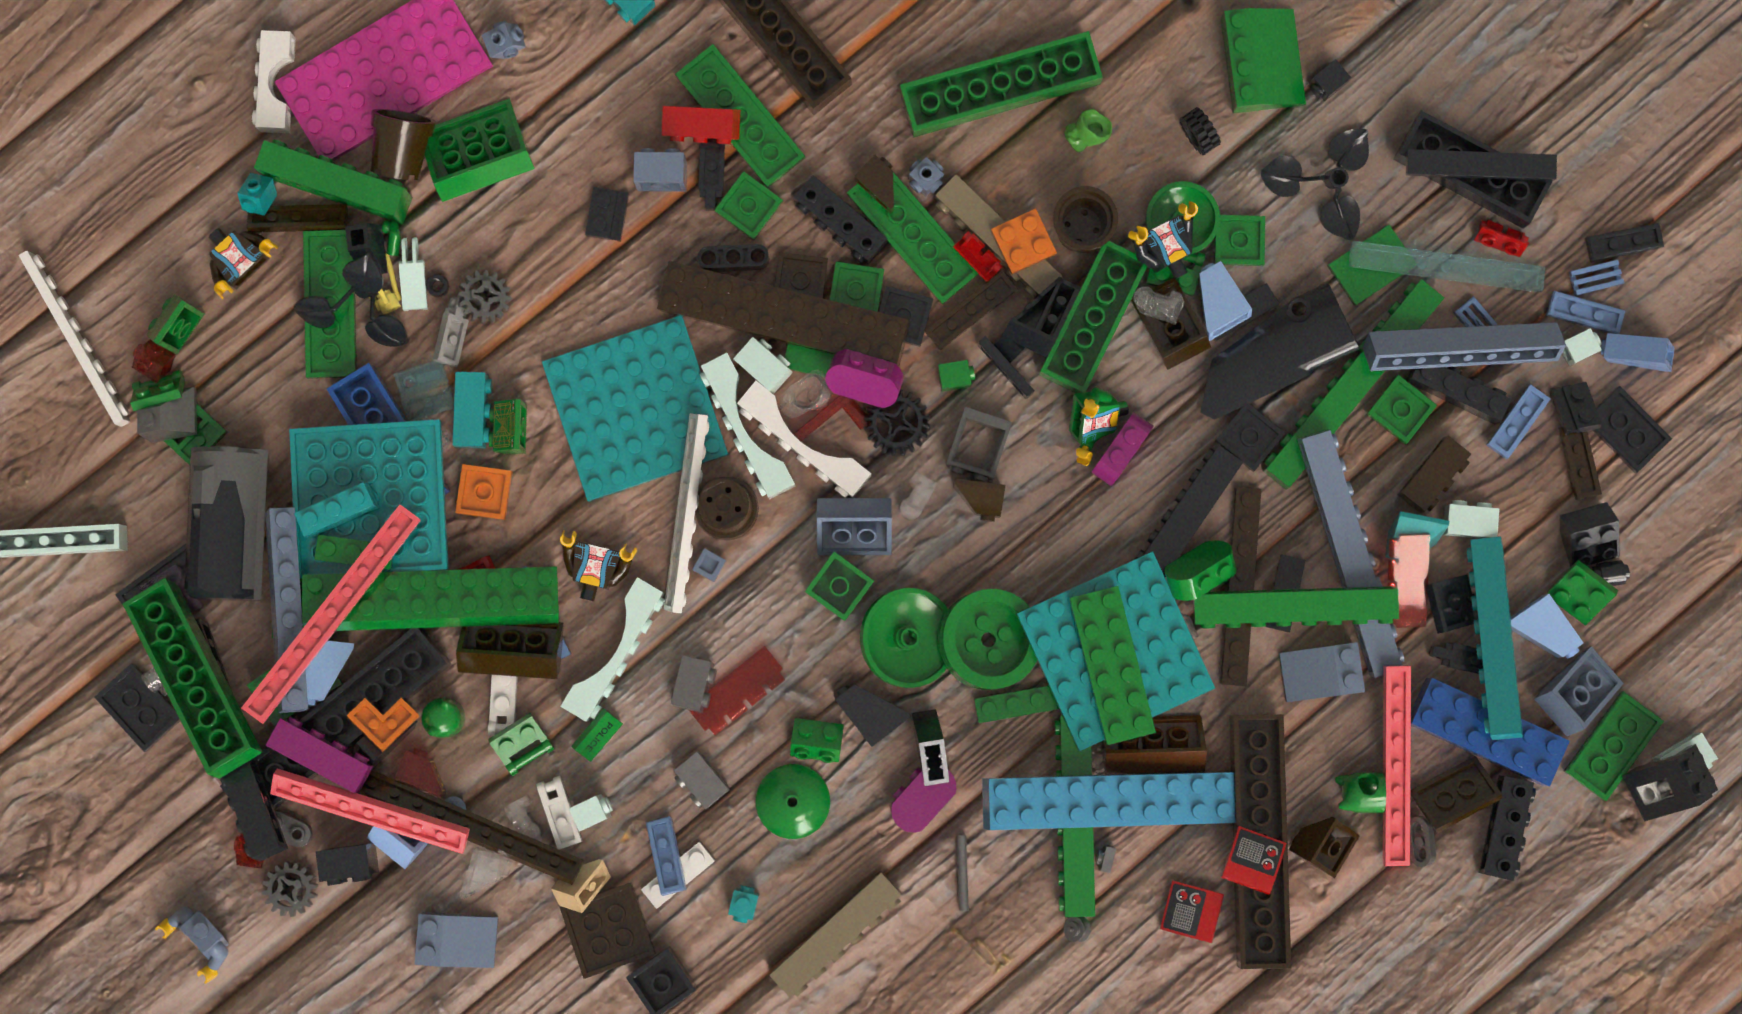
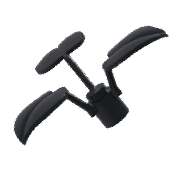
M1367 129L1347 130L1332 139L1328 147V154L1331 159L1338 161L1336 163L1337 168L1327 171L1325 175L1300 177L1302 173L1301 164L1291 156H1280L1272 160L1261 170V178L1265 186L1271 192L1281 197L1296 195L1300 190L1299 182L1323 180L1326 187L1335 189L1333 195L1334 202L1325 204L1320 216L1323 227L1333 235L1347 240L1354 239L1360 224L1359 206L1351 196H1343L1338 200V195L1342 191L1341 187L1345 186L1348 182L1349 176L1347 171H1355L1362 168L1368 160Z
M370 253L350 261L344 266L342 274L346 282L351 285V288L334 306L330 307L327 299L320 296L305 297L296 302L294 306L295 312L308 324L318 328H327L332 326L336 320L333 312L355 292L360 298L370 297V319L372 321L366 324L365 330L372 340L390 347L402 346L409 342L405 327L397 318L385 314L379 315L377 318L375 317V297L377 292L383 287V277Z

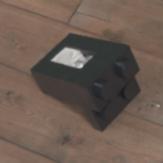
M1696 744L1686 747L1674 756L1635 767L1622 776L1644 822L1700 806L1712 798V794L1718 790L1715 780L1711 776L1703 755Z

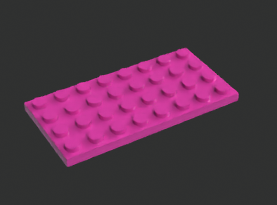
M411 0L274 82L318 156L322 155L335 161L373 138L374 127L371 126V111L373 109L416 113L490 69L493 65L453 0Z

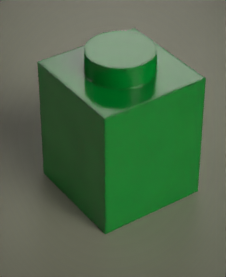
M968 360L938 365L942 392L971 387V381L975 380L973 365L968 366Z

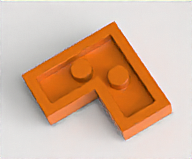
M364 698L347 715V718L384 752L419 718V714L400 698L382 715Z

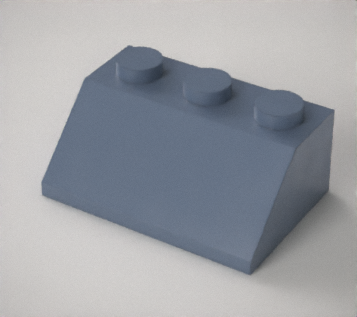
M817 498V555H832L834 551L839 555H892L891 498Z

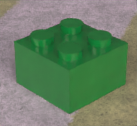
M834 551L805 592L845 621L874 580Z

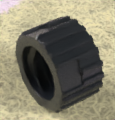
M438 274L433 275L426 282V289L434 297L442 298L448 293L450 288L448 280ZM436 281L443 283L440 291L433 290V284Z

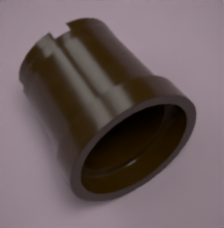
M373 109L371 111V126L374 127L370 171L375 173V170L378 169L381 176L408 180L409 175H415L414 180H419L428 139L433 135L436 121L429 117L404 111Z
M1091 186L1073 188L1067 191L1055 206L1053 215L1054 228L1060 242L1068 250L1080 253L1093 251L1102 247L1113 237L1118 225L1116 205L1108 194L1098 188ZM1083 211H1086V212L1088 213V215H1087V216H1083V215H1082V212H1083ZM1066 222H1068V223H1070V226H1069V227H1065L1064 224H1065ZM1097 228L1099 233H1094L1093 229Z
M719 477L705 484L700 490L695 516L705 533L719 540H734L744 536L752 529L758 517L759 505L756 494L747 483L734 477ZM727 487L731 488L730 493L725 491ZM711 497L712 502L708 503L706 499ZM737 506L741 507L740 512L735 511ZM717 516L722 517L720 522L716 521Z

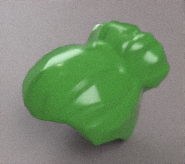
M1089 109L1081 113L1076 124L1067 125L1064 131L1067 142L1070 143L1076 152L1080 153L1087 146L1099 145L1108 140L1112 133V123L1095 109Z

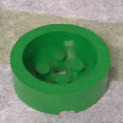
M1000 589L979 590L967 594L954 602L943 616L938 630V649H940L947 670L961 683L981 690L1005 688L1022 680L1032 670L1037 659L1016 614L1030 608V606L1015 594ZM985 633H991L993 636L994 644L990 647L984 646L981 642V638Z

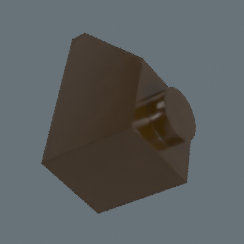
M874 155L855 175V181L891 214L894 211L893 171L891 170L893 166L884 157L879 159Z

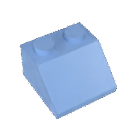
M373 826L367 836L369 841L404 869L416 859L428 844Z

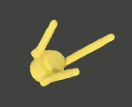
M386 253V263L393 293H391L390 289L385 291L381 289L378 292L377 298L375 297V306L378 312L382 311L383 314L391 313L400 308L399 301L402 300L398 291L390 255Z

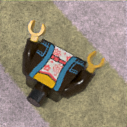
M220 228L214 230L209 235V239L216 245L209 253L212 258L209 264L212 280L215 285L214 291L221 299H224L223 293L226 290L233 293L234 291L231 287L237 290L271 258L269 254L270 249L273 247L278 249V245L260 234L243 231L239 234L234 230L226 236Z
M565 530L562 531L560 542L563 545V561L567 573L573 577V581L583 584L580 595L581 599L594 601L597 588L609 590L610 587L616 586L628 575L632 559L637 553V548H634L632 553H628L626 551L627 544H624L620 551L576 541L574 544L577 533L573 531L572 538H567L564 534Z

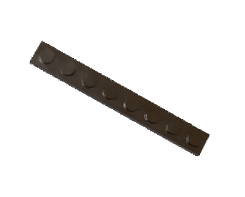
M1235 488L1231 547L1237 571L1228 580V591L1254 590L1261 489ZM1241 623V627L1226 628L1225 624L1221 685L1247 686L1251 623Z

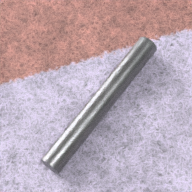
M956 835L959 911H969L966 835Z

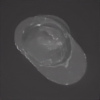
M812 370L785 390L779 403L783 415L789 418L798 417L809 410L819 411L827 406L833 392L826 384V375L823 371Z

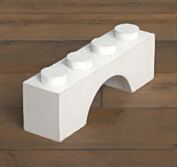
M261 30V38L257 39V52L260 53L259 62L255 64L258 86L254 87V100L257 101L256 110H253L252 122L260 132L290 133L291 109L287 104L279 101L274 93V79L277 73L285 65L294 62L296 38L290 31Z

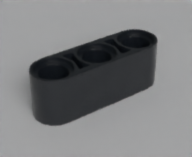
M760 244L703 247L697 256L700 267L713 272L762 270L768 266L770 260L768 250ZM755 252H762L765 258L762 262L756 263L752 261V255ZM731 253L739 254V262L735 264L729 263L727 261L728 255ZM707 254H713L716 257L715 262L711 265H706L702 262L703 257Z

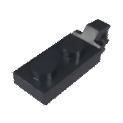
M716 142L700 143L698 189L700 197H705L706 211L715 210L716 198H722V192H724L726 144H716Z
M1445 643L1444 648L1430 647L1429 656L1442 659L1441 665L1448 668L1479 674V669H1483V659H1478L1476 647L1457 643Z

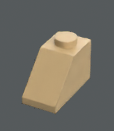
M598 859L582 865L573 885L558 880L551 890L559 906L582 913L611 876L604 861Z

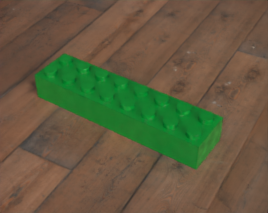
M1087 31L900 84V95L914 138L1101 84L1103 76L1090 32Z
M164 578L124 602L123 606L206 773L220 779L263 753L178 584Z

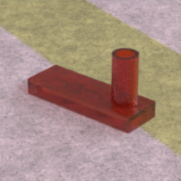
M839 395L794 432L793 435L800 442L803 441L841 408H843L860 430L870 422L864 421V417L867 414L854 399Z

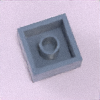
M643 148L640 149V152H634V184L637 190L687 192V161L684 152H680L679 149H665V152H655V149Z

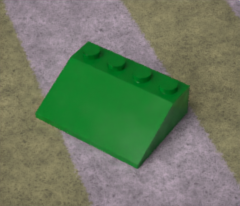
M1245 8L1224 11L1221 17V26L1233 114L1306 105L1294 9Z
M510 98L435 125L433 135L429 137L425 151L430 175L442 202L535 169Z

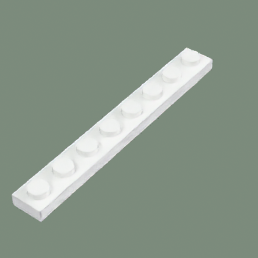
M28 250L19 255L21 261L114 424L123 427L130 423L127 417L129 414L127 407L116 398L117 390L110 380H106L103 375L105 372L103 365L98 359L95 360L91 354L93 351L91 344L80 335L81 327L74 317L71 318L68 314L69 306L62 296L59 297L55 291L57 285L50 275L47 276L43 270L45 263L42 258Z
M692 413L689 415L665 595L666 601L664 603V610L674 613H682V607L686 603L684 591L685 584L689 580L688 561L693 552L691 539L696 529L694 516L695 509L698 508L699 503L698 486L701 484L703 477L701 464L706 454L704 441L705 435L709 431L708 415Z

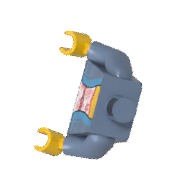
M182 907L169 918H165L155 928L156 931L158 929L164 931L165 935L162 938L165 939L178 927L208 959V965L197 972V976L199 977L203 974L206 979L204 981L205 984L217 977V970L228 955L227 946L229 943L199 910L194 912L189 907Z

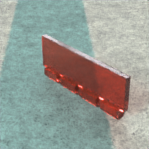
M1429 533L1399 534V538L1389 539V557L1398 558L1388 560V580L1397 581L1389 582L1388 586L1398 587L1399 619H1393V623H1390L1396 624V628L1426 627L1428 594L1425 585L1428 584Z
M764 646L708 690V693H711V699L708 708L704 707L703 713L689 711L704 731L710 729L716 736L729 725L723 718L725 715L732 722L748 710L743 703L744 700L747 699L751 706H753L768 694L762 687L764 684H767L772 691L785 681L784 677L780 674L783 668Z

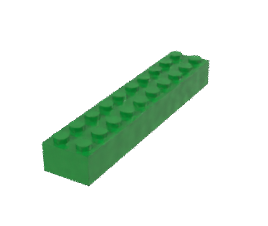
M557 567L381 572L336 631L559 623ZM346 573L302 575L303 627Z

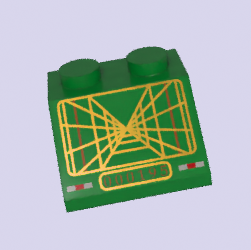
M521 399L495 401L494 408H490V423L494 424L493 432L489 433V447H493L495 453L526 454L527 404Z

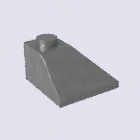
M184 388L182 398L137 410V434L151 443L196 435V388Z

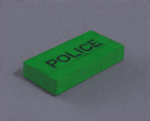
M603 708L571 747L591 762L623 723Z

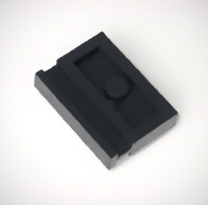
M593 187L585 232L587 237L621 242L629 192H618L616 190Z
M1587 382L1563 386L1562 389L1557 390L1555 388L1551 389L1550 395L1565 436L1574 432L1577 434L1601 428L1602 422Z

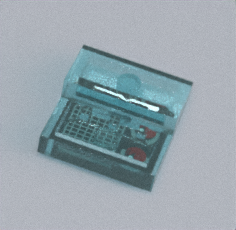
M431 361L393 374L408 421H414L454 408L452 390L442 363Z

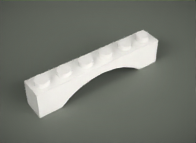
M755 381L738 401L737 404L741 408L738 412L749 421L754 418L759 422L758 428L768 436L771 433L779 439L777 443L787 452L790 449L798 454L796 459L804 466L808 467L811 464L817 469L815 474L826 483L828 480L836 485L834 490L844 498L848 495L854 498L871 477V473L853 458L827 456L801 443L784 423L778 410L775 395L759 382Z

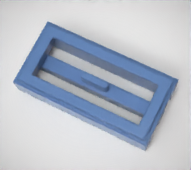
M1615 260L1570 271L1569 277L1574 295L1578 296L1624 284V279L1621 278V269L1618 267L1619 261ZM1611 267L1613 269L1611 272L1576 280L1578 275ZM1615 277V281L1583 289L1578 287L1580 284Z
M1474 296L1453 313L1465 327L1474 325L1462 313L1463 311L1476 326H1485L1469 308L1472 305L1489 326L1498 325Z

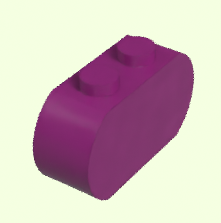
M843 349L833 356L825 379L827 386L834 394L885 408L896 402L904 377L901 369L895 363L849 349Z
M1133 412L1091 473L1112 487L1154 426Z
M918 767L909 776V779L912 780L906 788L902 785L892 795L895 800L891 805L892 817L898 827L907 832H921L956 794V781L949 770V782L924 786L922 771Z

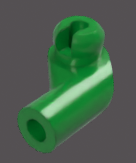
M385 220L382 224V231L385 234L389 233L387 254L399 256L401 243L399 225L394 220L391 222Z

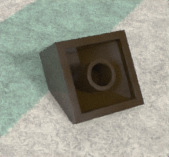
M955 479L954 489L974 515L980 516V520L995 522V518L1001 517L1006 485Z
M1330 817L1301 828L1288 850L1335 879L1360 835L1336 818Z

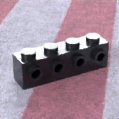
M814 175L794 196L795 208L804 216L807 214L815 219L813 223L824 232L827 229L834 235L832 239L840 247L843 248L846 245L852 251L850 255L859 263L864 261L869 265L887 244L888 238Z
M1455 367L1411 369L1406 379L1408 383L1494 425L1502 421L1512 400L1506 397L1507 393L1498 388L1490 389L1483 386L1484 382L1475 377H1470L1469 379L1461 375L1462 371Z
M1498 776L1497 787L1502 793L1503 799L1492 805L1479 873L1514 881L1515 876L1519 875L1521 863L1518 861L1520 852H1523L1526 838L1523 837L1524 829L1529 826L1531 813L1528 812L1529 805L1533 803L1536 795V789L1533 788L1534 782L1508 776Z

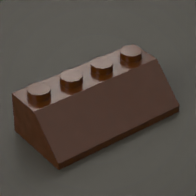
M1201 715L1155 716L1152 719L1156 733L1106 745L1105 740L1102 741L1105 775L1205 772L1207 748Z

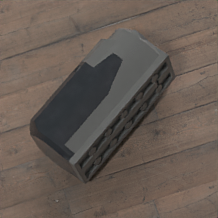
M227 446L191 448L184 588L192 599L226 601L261 600L268 450Z

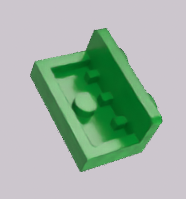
M795 718L790 756L802 760L816 759L825 763L839 762L844 724Z

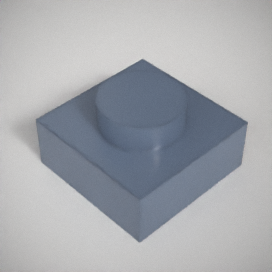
M704 548L692 570L715 582L726 560Z

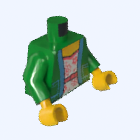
M1097 387L1093 388L1091 392L1074 394L1069 431L1080 444V447L1076 449L1077 463L1085 466L1090 464L1093 456L1091 450L1095 442L1104 436L1114 433L1117 429L1118 417L1128 415L1129 408L1126 401L1117 402L1109 391Z

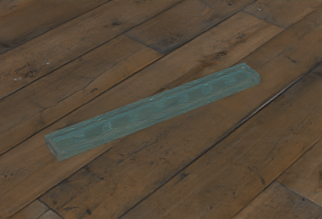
M1351 242L1349 267L1533 292H1542L1544 290L1545 267L1366 242Z

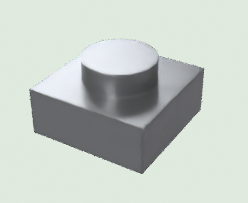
M1104 845L1103 850L1098 851L1096 864L1100 865V871L1111 874L1116 848Z

